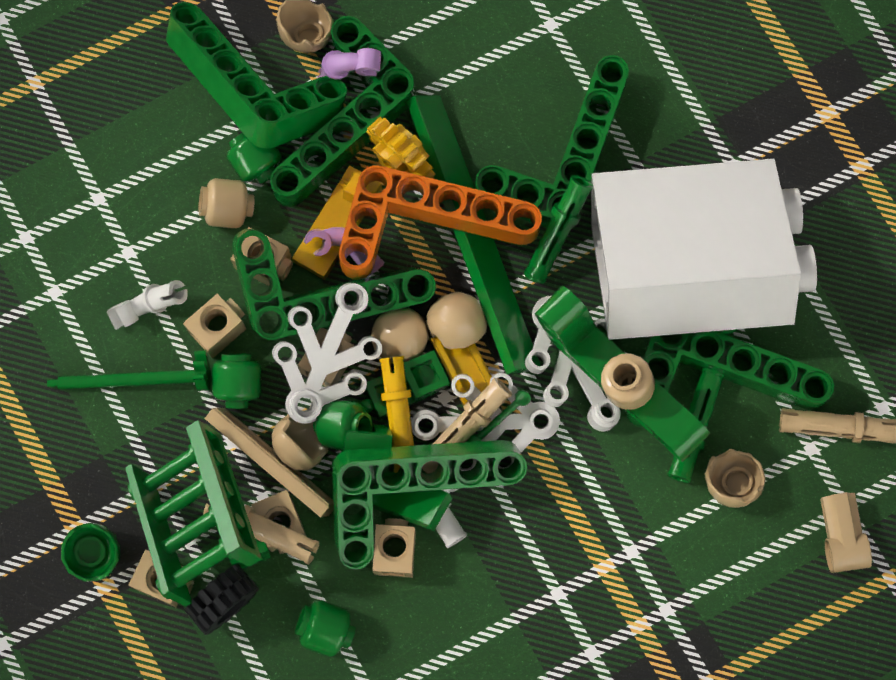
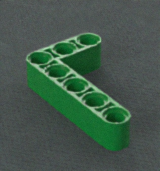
M181 2L173 5L171 8L166 42L255 146L265 149L274 148L316 132L343 109L347 87L340 79L334 80L328 76H323L274 94L197 5Z
M343 16L333 23L331 35L334 50L343 53H357V50L362 48L377 49L381 51V61L383 62L380 65V71H377V76H362L354 70V73L368 87L272 172L270 182L274 196L284 206H296L304 201L370 142V136L366 131L379 117L382 119L386 118L391 124L408 108L406 101L415 95L414 78L410 71L355 17ZM352 33L358 36L356 40L351 43H345L339 40L344 34ZM397 83L407 86V90L402 94H394L389 91V88ZM369 107H374L381 111L375 118H366L362 115V112ZM342 131H348L353 134L351 140L344 143L337 142L334 138ZM320 155L326 158V160L319 167H311L307 164L309 158ZM292 179L298 182L297 187L292 191L285 192L279 189L281 183L285 180Z
M609 55L600 59L596 65L553 184L500 166L489 165L482 168L476 175L475 189L485 191L482 187L483 184L493 180L499 182L502 186L501 190L494 194L517 199L520 194L525 192L534 194L537 198L534 205H536L542 215L541 226L547 228L553 216L551 210L555 203L560 202L570 182L565 175L570 171H578L582 173L585 179L592 183V173L596 172L626 88L629 68L625 60L616 55ZM606 72H614L620 77V80L608 82L604 80L602 75ZM597 104L603 105L607 108L608 113L598 116L593 114L590 108ZM585 137L591 138L597 146L592 149H584L579 146L578 141ZM520 217V219L533 223L530 219L526 217Z
M244 229L238 232L232 242L233 254L250 324L258 335L267 340H276L298 334L297 330L288 322V313L292 308L300 306L305 302H311L315 307V314L311 323L313 330L330 326L336 314L334 308L336 292L346 283L361 285L368 294L366 308L358 314H353L350 321L424 303L434 295L436 290L434 277L428 271L416 267H408L283 298L268 237L257 230ZM249 236H256L261 243L260 252L253 257H246L242 252V243ZM258 274H266L270 280L268 290L262 294H255L251 290L250 283L253 277ZM420 275L424 281L423 289L420 293L411 295L407 287L408 281L411 277ZM378 284H384L388 290L387 298L380 304L373 303L371 299L372 289ZM348 291L351 302L354 304L357 300V294L354 291ZM268 311L276 312L278 315L277 326L271 331L262 330L259 323L261 316ZM295 313L293 317L294 323L296 325L304 324L305 322L299 321L297 313Z
M562 285L535 313V316L552 343L604 390L601 385V374L604 366L611 358L626 353L614 342L608 340V337L596 327L586 306L576 295ZM656 381L653 395L644 406L625 410L682 462L710 434L708 429Z
M717 331L678 334L680 340L673 345L663 342L660 336H651L643 358L648 365L660 364L665 368L667 376L664 379H655V381L667 392L679 363L700 371L702 368L714 369L724 374V379L807 410L819 409L830 399L834 392L833 379L825 371ZM702 342L709 343L714 348L715 355L710 358L700 356L696 350V345ZM738 355L746 357L750 361L751 369L739 371L734 367L732 358ZM780 369L785 373L787 382L782 385L773 383L769 378V370ZM815 382L819 384L823 391L822 397L813 398L809 396L805 390V383ZM626 412L627 418L630 420L631 423H633L636 426H641L630 414Z
M507 440L342 451L334 459L332 467L334 534L340 561L344 566L357 570L367 566L373 559L372 494L513 485L520 482L526 475V460L517 446ZM508 456L515 457L510 467L498 468L499 462L503 458ZM465 460H477L476 465L471 470H460V466ZM435 461L439 463L437 469L432 473L421 472V468L427 462ZM387 465H400V469L396 474L391 476L382 474L383 469ZM357 466L361 468L360 474L355 478L350 479L343 476L344 471L349 467ZM351 504L362 505L360 512L355 515L344 513L346 507ZM352 541L363 542L362 547L357 551L345 550L347 544Z

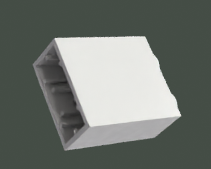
M775 159L592 173L591 227L608 340L794 325L798 294L816 290L817 266L812 245H794L792 234H800L803 228L801 195L798 188L781 189Z

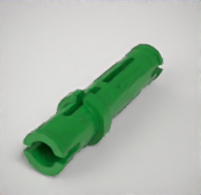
M572 175L560 202L554 204L551 210L553 216L527 268L524 270V275L529 280L538 284L546 282V278L572 226L578 225L582 217L579 212L590 191L593 189V184L587 179Z
M702 368L689 412L707 428L725 375L714 369ZM703 441L683 462L674 456L667 476L682 483H690L698 454L704 451L706 443Z

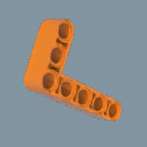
M372 165L364 169L358 179L339 248L340 266L342 272L351 279L360 280L371 274L388 213L517 245H527L537 239L540 232L542 215L536 205L527 201L384 166ZM374 181L382 182L386 186L385 190L380 193H371L366 187ZM416 190L423 197L420 201L411 203L406 201L403 195L407 191ZM447 199H453L457 201L460 207L453 212H447L440 207V203ZM489 208L496 213L497 217L490 221H484L477 216V212L480 209ZM364 216H370L377 221L375 226L370 229H362L356 223ZM526 217L533 222L534 226L528 230H521L515 226L514 221L517 218ZM353 252H362L367 256L366 261L360 265H352L346 259Z

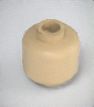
M212 179L207 184V187L202 186L200 189L199 216H204L206 223L212 227L240 228L244 224L246 217L253 216L254 195L248 194L247 187L243 181Z
M631 353L620 354L611 358L604 366L601 374V385L607 398L616 407L625 410L637 409L644 406L651 399L655 390V378L648 363L641 357Z

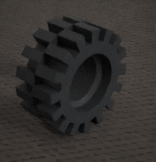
M236 564L219 574L214 581L212 580L207 584L208 586L205 589L199 591L198 595L192 599V604L188 605L184 611L204 635H207L220 628L224 622H228L234 614H237L243 606L247 605L250 599L256 595L259 587L239 564Z

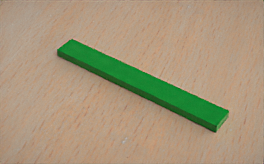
M414 95L406 103L420 141L423 143L422 146L429 155L427 160L433 167L434 179L474 188L441 96ZM453 199L443 201L447 212H453L460 207L457 201ZM480 209L477 212V216L487 221L483 209ZM453 229L506 374L530 372L526 368L525 359L533 349V343L494 239ZM532 356L533 363L541 366L538 357Z

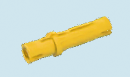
M404 356L393 357L394 373L392 372L390 357L379 359L385 392L381 393L382 401H386L389 428L393 435L392 447L414 446L408 398L412 397L411 389L407 390ZM394 464L393 470L394 473H397L400 465Z

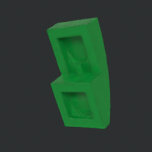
M434 350L404 362L407 390L411 389L412 397L408 398L409 406L450 385ZM380 376L368 381L365 389L368 399L371 400L374 406V412L378 420L387 417L386 401H382L381 393L385 392L383 378Z

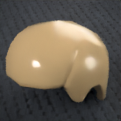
M285 0L279 6L276 18L277 28L281 40L289 48L307 54L309 52L314 53L324 48L331 40V28L334 21L323 3L317 5L310 0Z
M453 292L441 296L430 306L426 316L431 335L433 337L437 336L442 345L448 349L465 348L478 342L487 329V320L479 301L475 297L461 292Z
M400 308L382 313L373 325L371 336L378 339L382 344L381 358L390 357L391 363H393V357L404 356L403 361L407 362L422 355L430 338V331L423 316L412 308ZM372 341L374 350L376 351V344Z
M286 415L273 429L272 445L274 453L283 464L293 470L308 471L322 461V458L328 452V448L323 447L318 441L313 429V423H298L289 415Z
M728 449L716 457L712 456L708 462L705 472L708 491L719 504L726 507L739 508L747 506L762 494L765 486L766 477L762 464L750 453Z

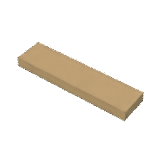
M212 408L204 418L320 518L329 516L333 512L334 502L332 498L299 470H293L283 464L274 453L272 447L226 408Z

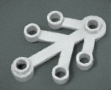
M346 283L337 290L335 300L338 309L321 348L311 325V312L303 306H296L288 313V322L297 330L312 368L306 383L295 362L297 351L291 343L286 341L277 343L273 348L272 355L274 360L282 366L291 389L285 402L286 411L298 423L308 424L316 421V417L320 414L325 404L350 394L360 395L367 387L366 378L357 371H351L343 377L342 382L321 389L326 375L365 359L375 360L382 353L381 342L372 336H366L359 341L357 346L336 354L352 315L362 312L368 304L367 291L361 285ZM348 291H354L357 294V300L352 305H347L344 301V295ZM298 311H304L307 315V320L302 325H296L293 320L295 313ZM369 341L375 342L376 351L371 355H366L363 350L364 345ZM289 347L291 349V356L288 360L283 361L279 359L278 351L280 348ZM359 377L361 380L360 387L356 390H350L348 387L350 378ZM302 397H308L311 400L309 409L299 410L298 401Z
M551 296L539 299L532 310V318L538 328L533 349L525 359V365L534 374L544 372L550 364V355L547 350L551 340L543 330L535 313ZM598 319L594 322L596 327H603L607 331L605 319ZM560 351L551 382L543 392L544 401L551 407H559L566 401L569 395L566 384L572 369L592 405L587 413L589 424L594 429L602 432L612 429L620 420V408L616 407L606 398L601 388ZM532 356H539L543 360V366L535 365L532 361ZM557 389L561 393V399H554L550 394V390ZM601 407L608 408L612 413V417L607 418L603 416Z
M504 372L494 374L490 379V383L494 378L504 377L508 380V388L513 394L508 400L512 403L515 400L516 392L519 390L513 385L511 377ZM459 374L452 380V391L458 397L474 401L482 393L474 386L473 379L467 374ZM459 379H467L470 382V389L467 392L457 391L455 384ZM530 401L528 405L517 408L521 413L510 414L482 441H495L505 430L522 429L512 440V443L522 453L534 439H548L557 432L560 425L559 413L555 407L549 406L544 401L534 403ZM499 408L490 417L491 421L502 412ZM421 409L412 417V432L421 440L434 439L439 432H444L459 416L439 417L432 409ZM538 414H544L548 417V423L543 428H538L534 425V418ZM424 418L430 419L434 424L433 429L429 432H423L419 428V422ZM481 426L477 431H481L484 427ZM510 456L511 463L507 467H501L498 465V468L504 469L510 467L513 464L515 457ZM473 459V464L470 468L465 469L460 467V470H471L476 465L477 460Z

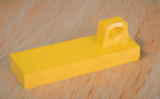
M349 165L309 231L313 229L325 230L332 227L345 228L361 171ZM374 181L369 183L366 189L371 193H379L382 184ZM361 217V218L357 221L356 224H357L358 226H359L360 222L362 221V219H363L364 217ZM314 237L307 244L304 243L303 239L292 257L293 263L325 280L339 258L340 246H332L326 254L315 256L313 253L322 247L323 239Z

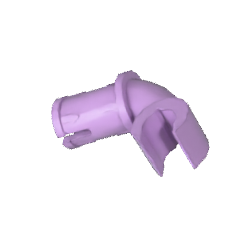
M362 48L357 50V53H343L338 50L330 51L322 59V67L318 71L320 73L318 78L328 76L334 80H341L350 71L354 70L362 76H377V71H380L381 51L372 48Z
M345 228L313 229L306 234L304 243L307 244L314 237L322 238V247L313 253L315 256H322L332 246L341 245ZM362 252L350 254L357 265L364 263L367 259V256ZM378 255L371 274L376 272L385 263Z

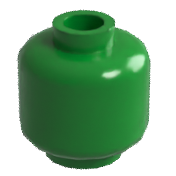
M243 133L228 143L230 149L226 155L227 160L239 178L245 183L257 180L261 185L270 180L275 166L282 160V154L277 147L269 149L257 147Z
M221 354V360L214 362L212 365L213 396L218 400L225 401V408L232 409L248 408V401L255 400L261 396V365L259 362L252 360V354Z
M335 400L325 404L320 414L316 417V421L313 422V429L322 446L337 450H344L345 434L348 430L372 432L373 427L371 416L361 403Z
M316 600L310 606L305 605L302 608L296 623L295 635L299 636V642L303 648L327 657H333L339 653L342 647L346 649L350 647L356 627L350 625L351 616L347 609L323 600Z

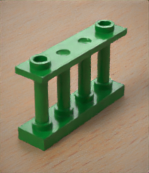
M199 420L186 427L190 439L189 449L152 474H148L132 464L125 467L129 480L128 491L135 500L156 571V586L164 598L171 599L185 607L192 604L186 583L227 557L230 559L234 558L250 567L262 559L221 435ZM197 463L200 471L199 480L162 503L157 488ZM207 494L211 505L208 508L209 512L171 535L167 519ZM217 525L221 536L219 544L181 567L177 550Z

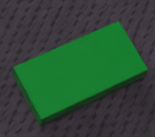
M389 471L388 473H384L385 476H391L396 474L391 471ZM443 490L372 494L373 509L435 531L453 499L448 492Z

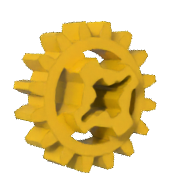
M379 117L367 128L366 133L370 136L369 140L376 145L372 148V151L379 159L378 162L382 166L434 178L433 167L426 161L429 155L424 150L423 143L415 134H411L402 124L396 126L394 123L390 124L386 118L382 119Z

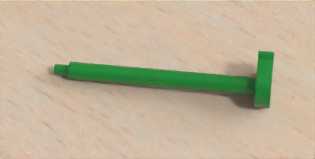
M206 350L194 351V370L58 376V379L47 380V387L79 389L195 383L197 391H209L211 388V368Z

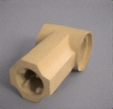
M846 492L822 497L820 501L827 533L825 554L830 572L836 573L871 568L872 554L870 543L866 533H862L855 493Z

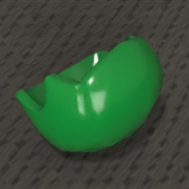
M86 523L76 526L68 532V535L61 544V560L68 573L84 582L98 581L108 577L120 561V544L115 533L106 526L98 523Z

